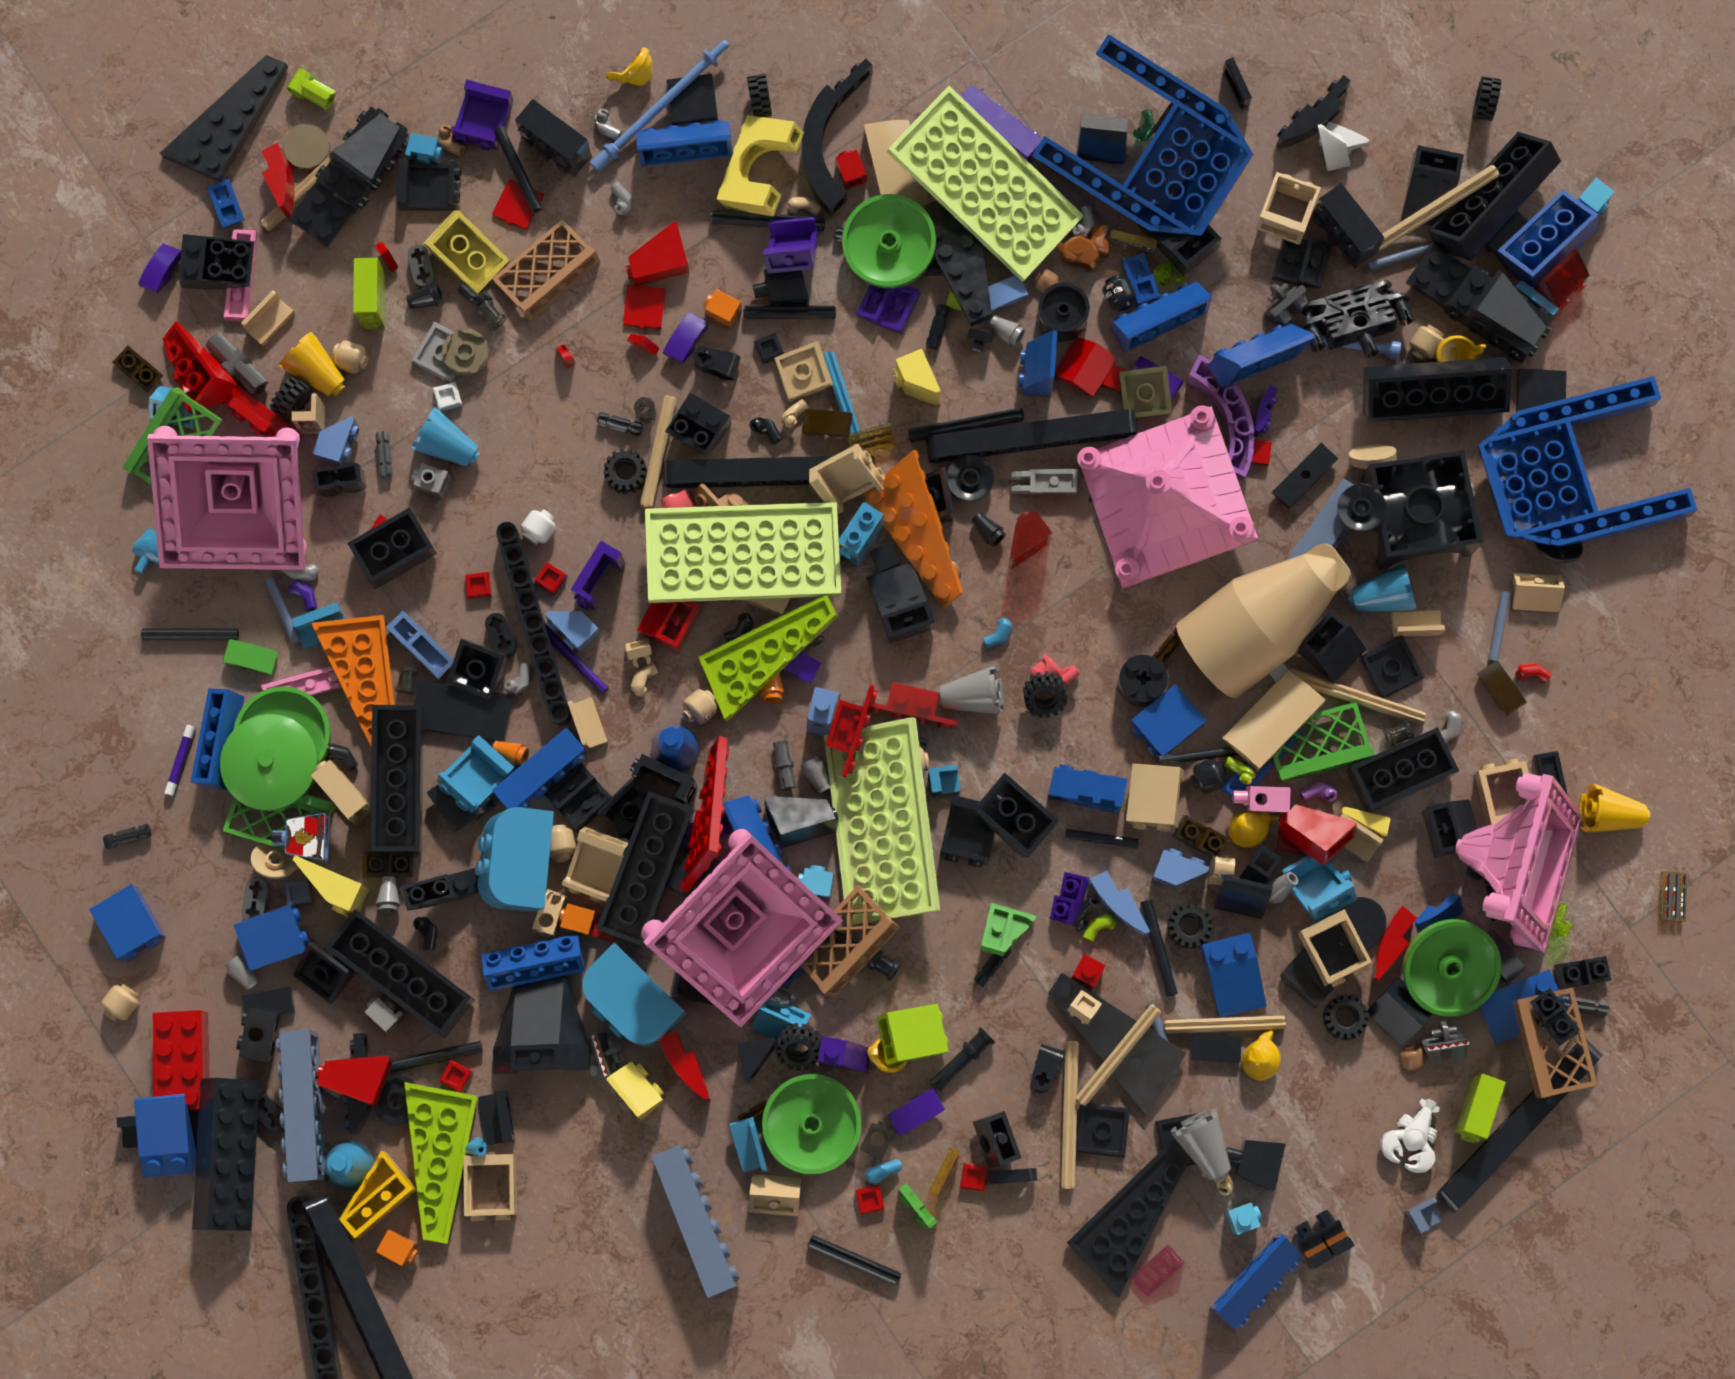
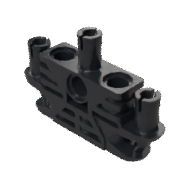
M1388 280L1366 284L1307 303L1302 308V314L1305 317L1300 328L1314 334L1315 339L1310 343L1312 352H1317L1316 347H1318L1319 351L1323 350L1326 347V343H1328L1329 350L1359 342L1365 358H1370L1369 353L1374 357L1379 353V349L1373 337L1395 331L1398 319L1401 326H1406L1405 320L1407 325L1415 320L1407 304L1410 297L1405 293H1398L1396 290L1391 289L1392 283ZM1320 330L1322 335L1325 336V342L1320 334Z

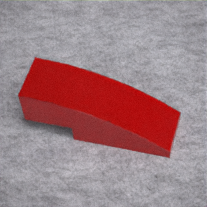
M275 143L261 151L269 166V169L262 172V175L279 208L288 219L292 215L294 207V178L284 151L278 143Z
M1403 905L1397 909L1389 920L1377 946L1372 969V980L1375 983L1382 978L1410 944L1402 936L1416 921L1417 917Z
M677 1031L664 1035L659 1042L673 1069L695 1093L706 1101L710 1100L711 1098L695 1052L692 1051L685 1054Z

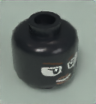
M1121 274L1108 278L1102 288L1107 305L1112 309L1118 308L1119 311H1124L1132 306L1131 302L1136 298V292L1131 280L1128 277H1123Z

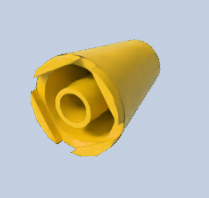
M310 332L298 341L299 344L295 348L292 347L279 363V366L328 397L332 394L336 397L345 388L343 385L345 379L317 337Z
M1597 784L1587 785L1586 788L1589 789L1587 794H1582L1580 797L1578 810L1582 814L1581 821H1583L1584 826L1580 828L1584 832L1643 828L1650 820V811L1645 804Z

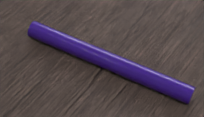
M546 625L551 643L601 694L606 692L609 687Z

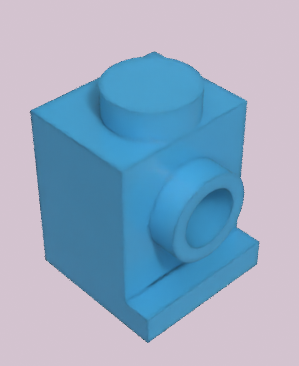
M410 133L405 156L409 159L410 163H414V160H416L418 163L437 164V161L442 159L443 148L440 146L438 138Z

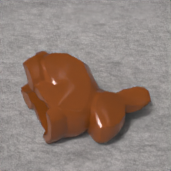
M1105 224L1094 225L1093 237L1090 240L1077 236L1070 238L1065 243H1058L1057 250L1061 253L1062 262L1071 266L1076 265L1087 268L1088 271L1094 272L1100 256L1106 257L1110 254V247L1105 239L1108 226Z

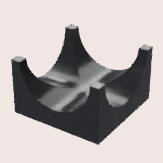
M1464 450L1369 464L1361 478V484L1371 485L1378 489L1386 501L1385 517L1377 526L1378 558L1376 563L1378 570L1388 569L1390 566L1404 560L1431 554L1459 553L1462 554V558L1469 557L1483 543Z

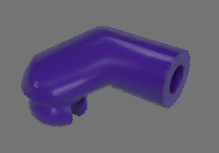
M295 580L288 585L287 589L290 595H298L303 598L306 611L318 608L312 587L300 580Z

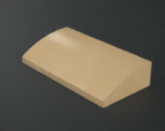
M891 120L865 124L864 134L879 195L898 194L914 200L921 206L929 204L926 189L886 152L910 127L909 120Z
M1288 670L1222 739L1258 772L1326 700L1307 683Z

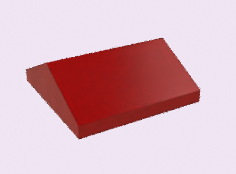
M1077 336L1055 370L1054 377L1094 398L1118 358L1098 343Z

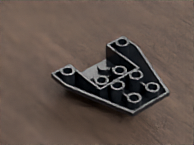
M566 975L513 986L493 1048V1074H518V1071L560 1069L564 1071L590 1070L589 1041Z

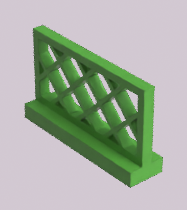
M180 388L170 389L122 468L129 473L133 472L151 484V476L141 470L145 463L149 462L147 443L149 434H153L156 428L160 426H169L170 423L178 422L180 436L198 435L203 437L202 434L206 433V436H213L223 420L185 395V392ZM183 402L191 406L193 416L181 417L180 406ZM206 416L214 421L210 430H201L200 417ZM194 419L197 432L185 434L183 421Z
M1357 702L1314 713L1305 723L1311 727L1306 738L1296 733L1293 735V737L1303 742L1298 752L1296 753L1283 745L1274 754L1272 759L1277 772L1278 784L1357 764L1375 754L1372 746L1369 744ZM1353 710L1355 720L1352 726L1339 719L1342 712ZM1339 713L1337 717L1332 716V714ZM1327 717L1334 721L1329 732L1316 726L1319 718ZM1336 723L1349 729L1344 740L1331 734ZM1313 729L1326 736L1321 746L1307 740ZM1351 731L1361 736L1363 745L1354 747L1346 742ZM1328 737L1341 744L1337 752L1331 753L1323 749ZM1305 743L1318 750L1314 758L1307 759L1300 755ZM1343 746L1349 748V749L1341 750V749L1343 748ZM1282 749L1295 756L1291 764L1280 765L1278 756ZM1320 752L1326 754L1318 757ZM1297 758L1300 759V760H1302V761H1300V762H1296V763H1295V761H1296Z
M305 795L294 805L275 811L267 816L264 811H260L263 818L250 824L245 813L252 810V808L247 807L243 809L240 802L234 797L223 832L285 850V845H272V841L268 840V838L272 837L273 832L268 821L269 819L281 814L286 824L287 818L284 811L291 807L297 808L301 817L325 813L330 817L331 814L333 815L336 805L330 801ZM302 810L307 811L309 813L304 815ZM242 815L247 826L239 831L231 829L233 819ZM265 822L270 833L263 837L256 836L253 827ZM286 825L280 827L275 831H284L286 829Z

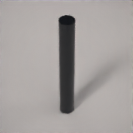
M1066 829L1065 834L1066 839L1138 848V838Z

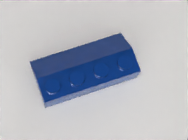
M715 120L711 124L702 125L700 123H691L685 127L672 125L665 127V129L655 130L647 128L643 129L642 132H637V149L641 167L730 157L733 155L729 121Z
M1562 189L1498 250V254L1517 280H1523L1536 290L1599 230L1598 214Z
M1198 282L1193 284L1185 283L1170 295L1169 293H1164L1149 305L1148 303L1141 304L1135 309V312L1129 315L1123 313L1114 319L1111 330L1123 352L1126 353L1208 313L1212 297Z
M1293 324L1285 327L1278 325L1271 329L1268 334L1259 333L1252 337L1251 341L1245 342V340H1242L1233 345L1229 350L1226 348L1218 350L1213 354L1214 358L1208 366L1220 387L1225 388L1296 358L1315 339L1313 333Z
M747 795L722 803L733 830L745 829L782 863L780 856H783L782 850L778 842L773 844L769 837L773 832L767 820L762 822L759 816L762 810L757 799L752 801L750 796ZM784 865L792 873L789 865Z
M1276 1234L1214 1302L1210 1309L1231 1329H1235L1237 1326L1241 1329L1249 1321L1250 1317L1248 1314L1253 1308L1258 1310L1267 1301L1264 1296L1270 1290L1275 1292L1284 1282L1281 1279L1287 1271L1292 1273L1301 1262L1298 1259L1302 1255L1286 1236Z

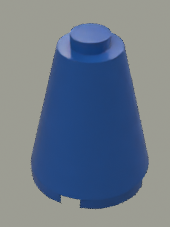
M666 726L657 732L652 740L651 754L653 759L680 772L692 767L698 758V740L695 734L684 726Z

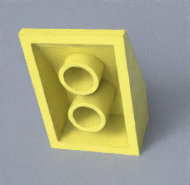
M454 210L423 243L438 260L477 294L509 261L459 210Z
M294 856L293 861L323 898L333 905L332 910L348 918L355 909L360 912L370 891L368 888L356 881Z

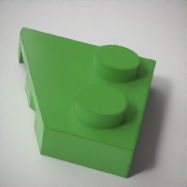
M991 903L979 950L1003 956L1034 923L1036 916Z
M907 1183L898 1189L901 1192L898 1198L906 1208L911 1206L917 1214L913 1217L922 1228L927 1226L930 1229L937 1223Z

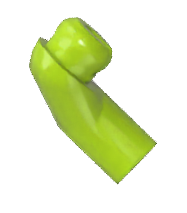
M1228 756L1223 767L1241 775L1239 779L1243 784H1251L1252 779H1255V771L1243 762Z
M1103 914L1092 918L1083 938L1093 942L1099 930H1113L1117 925L1116 919L1111 914Z

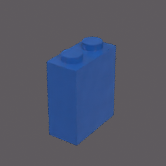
M1175 684L1131 720L1130 725L1132 727L1130 730L1138 740L1143 739L1147 744L1146 750L1153 758L1170 754L1204 726L1207 720Z
M133 884L89 909L116 959L120 961L126 960V962H130L139 956L138 952L145 948L152 949L161 943L160 940L166 937L139 888Z
M293 903L234 924L250 971L305 951L310 938L306 930L302 931L300 922L303 921L302 915L298 907L294 908Z

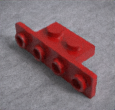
M239 385L235 386L223 402L224 405L232 410L231 414L241 423L244 420L249 423V428L259 437L262 434L265 437H276L277 432L282 428L295 430ZM295 430L299 434V437L301 439L302 435L297 430Z
M892 682L887 705L869 704L867 710L877 714H881V710L890 711L891 717L904 719L905 715L916 718V722L927 725L928 720L938 722L937 727L951 730L952 725L957 726L958 721L934 716L939 692Z
M869 684L863 706L839 699L825 746L848 753L841 777L846 778L848 773H853L856 760L852 759L854 751H859L861 748L863 737L859 735L862 727L867 728L871 715L867 713L869 704L874 705L878 693L877 690H874V684Z

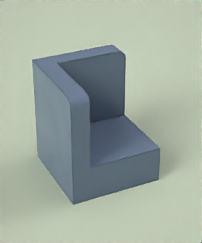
M1431 1197L1405 1211L1417 1234L1429 1230V1227L1443 1220L1435 1205V1202H1437L1435 1197Z

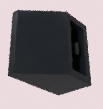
M690 392L665 430V433L706 456L720 443L731 426V417Z
M1331 610L1304 638L1298 648V654L1332 683H1335L1367 649L1351 626Z
M1469 799L1429 806L1422 811L1435 858L1456 853L1458 840L1462 839L1465 834L1478 829Z

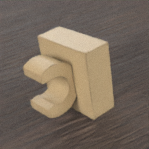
M649 638L625 644L628 659H632L635 668L638 667L637 660L640 657L646 658L647 664H651L650 655L652 651Z
M1081 990L1067 1011L1070 1012L1072 1017L1076 1016L1082 1020V1024H1088L1102 1003Z

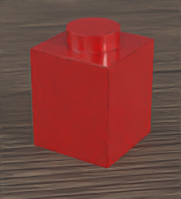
M846 150L835 157V166L845 190L867 183V174L857 150Z
M1084 954L1071 978L1093 990L1106 965Z

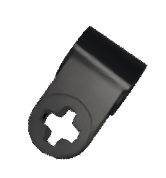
M701 346L694 353V364L701 372L733 381L741 357L729 351ZM704 356H708L709 359L705 363L701 362Z
M1041 1043L1031 1078V1086L1034 1091L1045 1093L1051 1089L1056 1073L1059 1070L1064 1050ZM1041 1075H1045L1046 1081L1049 1082V1084L1044 1083L1043 1087L1038 1085V1080H1035V1078H1040Z

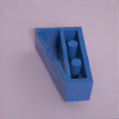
M1060 765V767H1054L1047 798L1119 814L1128 779L1112 775H1102L1090 770L1078 771L1074 770V767Z

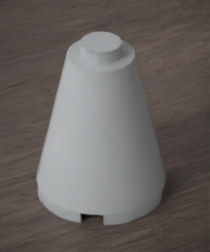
M991 666L941 685L940 690L937 691L939 692L938 705H942L943 709L1003 714L1004 710L1000 708L1001 705H1004L1001 678L996 679L995 673L999 672L998 667Z
M1211 1109L1210 1115L1203 1111L1182 1121L1183 1127L1177 1130L1176 1126L1171 1129L1173 1137L1209 1180L1214 1179L1215 1182H1218L1229 1176L1227 1172L1231 1170L1219 1117L1215 1109Z

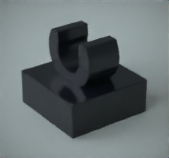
M969 328L967 338L974 339L972 351L981 353L983 343H991L993 333Z

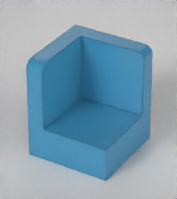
M958 765L929 769L932 796L960 792Z

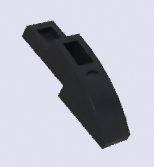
M1344 75L1339 81L1335 79L1327 89L1329 93L1324 98L1319 97L1313 107L1307 103L1303 109L1298 108L1291 117L1292 123L1289 126L1284 125L1277 134L1279 139L1276 146L1279 149L1292 146L1319 132L1318 125L1327 126L1328 122H1331L1341 112L1344 103L1339 99L1348 89L1351 80Z
M475 868L450 875H440L400 887L407 911L438 906L469 898L479 893L478 876L475 875Z
M353 1034V1040H350V1053L354 1055V1058L368 1057L367 1034ZM343 1094L344 1105H348V1115H345V1128L349 1130V1134L357 1135L365 1125L372 1105Z

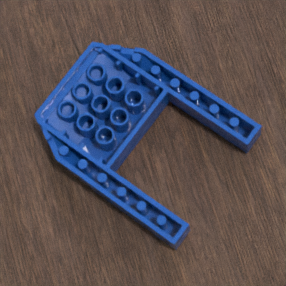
M1108 34L1096 55L1174 104L1123 185L1046 136L1043 137L1032 156L1149 231L1202 236L1254 154L1227 108Z
M1654 376L1519 410L1478 445L1505 536L1560 547L1599 541L1688 518L1698 510L1691 488L1598 511L1572 427L1655 406L1661 399V395Z

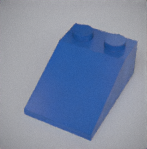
M1052 330L1026 344V351H1021L1020 365L1025 366L1024 373L1019 374L1018 387L1023 388V395L1051 397L1055 375L1057 331Z
M1250 933L1203 944L1200 947L1219 1018L1267 1006L1257 956Z
M1550 969L1493 992L1490 998L1480 1006V1010L1496 1045L1520 1035L1512 1001L1540 995L1549 988L1553 992L1559 991ZM1560 995L1558 998H1559V1000L1562 1002V1004L1565 1006L1564 1001H1563V999H1562V997H1561V995Z
M185 1094L135 1098L138 1152L143 1178L193 1173L197 1151Z

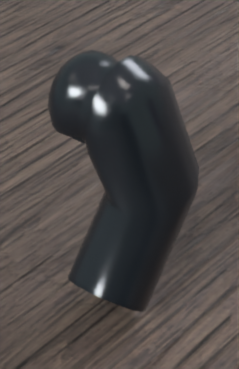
M748 613L739 615V621L735 630L724 633L727 643L751 631L753 619Z
M334 743L330 744L326 759H341L348 771L358 766L348 747Z
M1090 897L1082 904L1072 925L1076 927L1077 931L1081 932L1088 927V922L1085 918L1099 906V901L1095 897Z

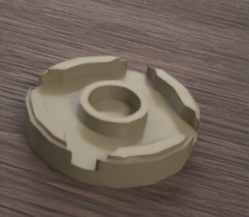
M300 125L293 128L287 134L284 141V154L292 166L302 171H312L330 155V142L326 134L319 127Z
M458 330V332L450 334L443 343L442 356L444 363L450 371L457 375L470 376L477 374L485 367L489 360L490 351L487 341L475 330Z

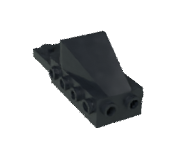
M370 107L367 112L363 110L356 120L358 122L354 130L350 128L342 139L344 142L335 147L330 153V162L326 167L322 165L315 174V177H317L316 183L289 218V222L326 248L330 246L353 213L355 214L359 208L362 210L369 201L368 195L372 190L376 191L383 182L382 176L386 171L389 173L397 162L395 161L399 153L404 154L409 141L408 129L399 122L393 123L388 119L389 116L379 108L375 110L373 107Z
M1432 244L1406 281L1407 285L1444 308V313L1452 320L1458 321L1472 333L1478 334L1487 340L1489 344L1501 349L1509 357L1520 363H1523L1527 356L1533 357L1540 347L1536 344L1540 337L1545 339L1553 328L1549 325L1553 320L1550 313L1542 307L1537 308L1531 304L1526 296L1517 291L1503 272L1498 270L1496 275L1491 278L1486 270L1476 267L1471 269L1434 244Z

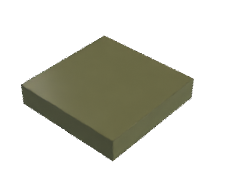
M1167 366L1119 372L1124 410H1134L1136 418L1173 413Z

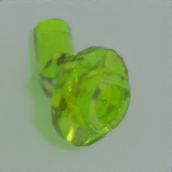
M1170 263L1158 265L1153 275L1155 282L1162 286L1169 283L1181 286L1185 284L1186 277L1172 275L1173 267Z
M1564 903L1559 904L1554 917L1555 923H1553L1550 934H1556L1557 938L1571 934L1570 929L1574 928L1570 919L1564 920L1568 910V906Z

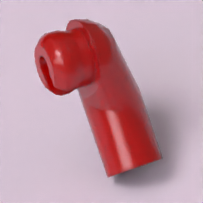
M1534 662L1519 665L1517 667L1518 670L1515 672L1516 678L1520 681H1525L1528 676H1535L1545 684L1552 676V673Z

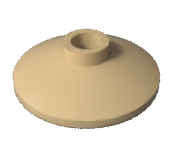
M261 843L255 847L251 854L253 869L258 874L267 878H284L293 874L298 869L297 864L293 861L294 857L286 855L285 850Z

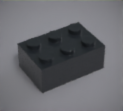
M534 99L529 102L515 119L518 127L517 131L521 136L520 140L530 148L534 146L538 149V153L545 160L549 161L551 159L557 164L556 167L564 174L569 172L575 177L592 157L587 138Z
M1342 183L1318 199L1312 214L1313 220L1319 228H1323L1326 231L1330 243L1333 246L1337 245L1341 250L1342 257L1346 263L1352 264L1354 268H1357L1378 252L1384 236Z
M410 507L347 543L374 589L379 588L437 554Z

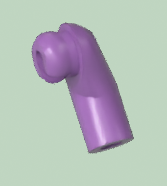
M1317 782L1300 791L1304 802L1314 797L1328 802H1333L1337 798L1335 788L1322 782Z

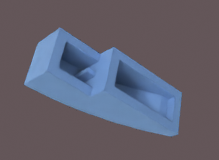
M403 610L385 627L438 679L452 666L454 660Z
M1108 871L1089 880V884L1096 896L1119 921L1142 936L1150 932L1128 888L1118 892Z

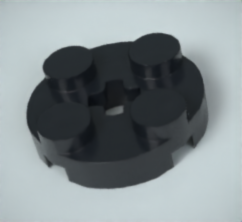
M394 1075L386 1079L377 1105H374V1110L382 1121L393 1125L409 1122L404 1082L416 1084L415 1081L403 1075ZM401 1093V1098L404 1102L394 1107V1101L391 1100V1097Z

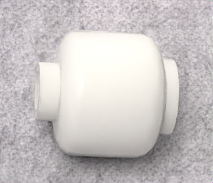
M544 509L541 512L537 510L531 511L521 524V530L523 531L521 535L536 546L538 543L545 544L556 530V525L552 521L554 516Z

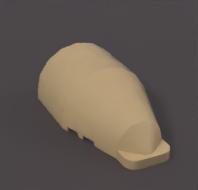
M1326 543L1318 544L1303 555L1234 578L1177 623L1178 635L1184 647L1206 677L1228 697L1236 699L1296 653L1298 647L1309 634L1312 626L1324 612L1336 592L1350 581L1351 571L1331 545Z

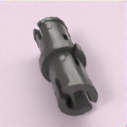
M780 740L774 742L775 769L778 770L781 790L795 789L796 784L792 769L794 762L791 761L788 741Z

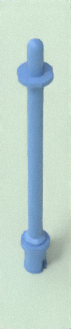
M725 40L721 41L710 53L704 49L702 51L704 58L614 143H606L603 146L604 149L589 162L592 167L600 173L613 159H618L619 150L710 64L715 67L719 65L716 59L729 47V43Z

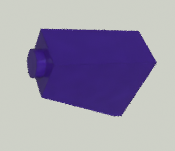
M822 1036L818 1063L823 1066L868 1073L870 1058L867 1050L869 1047L847 1040Z

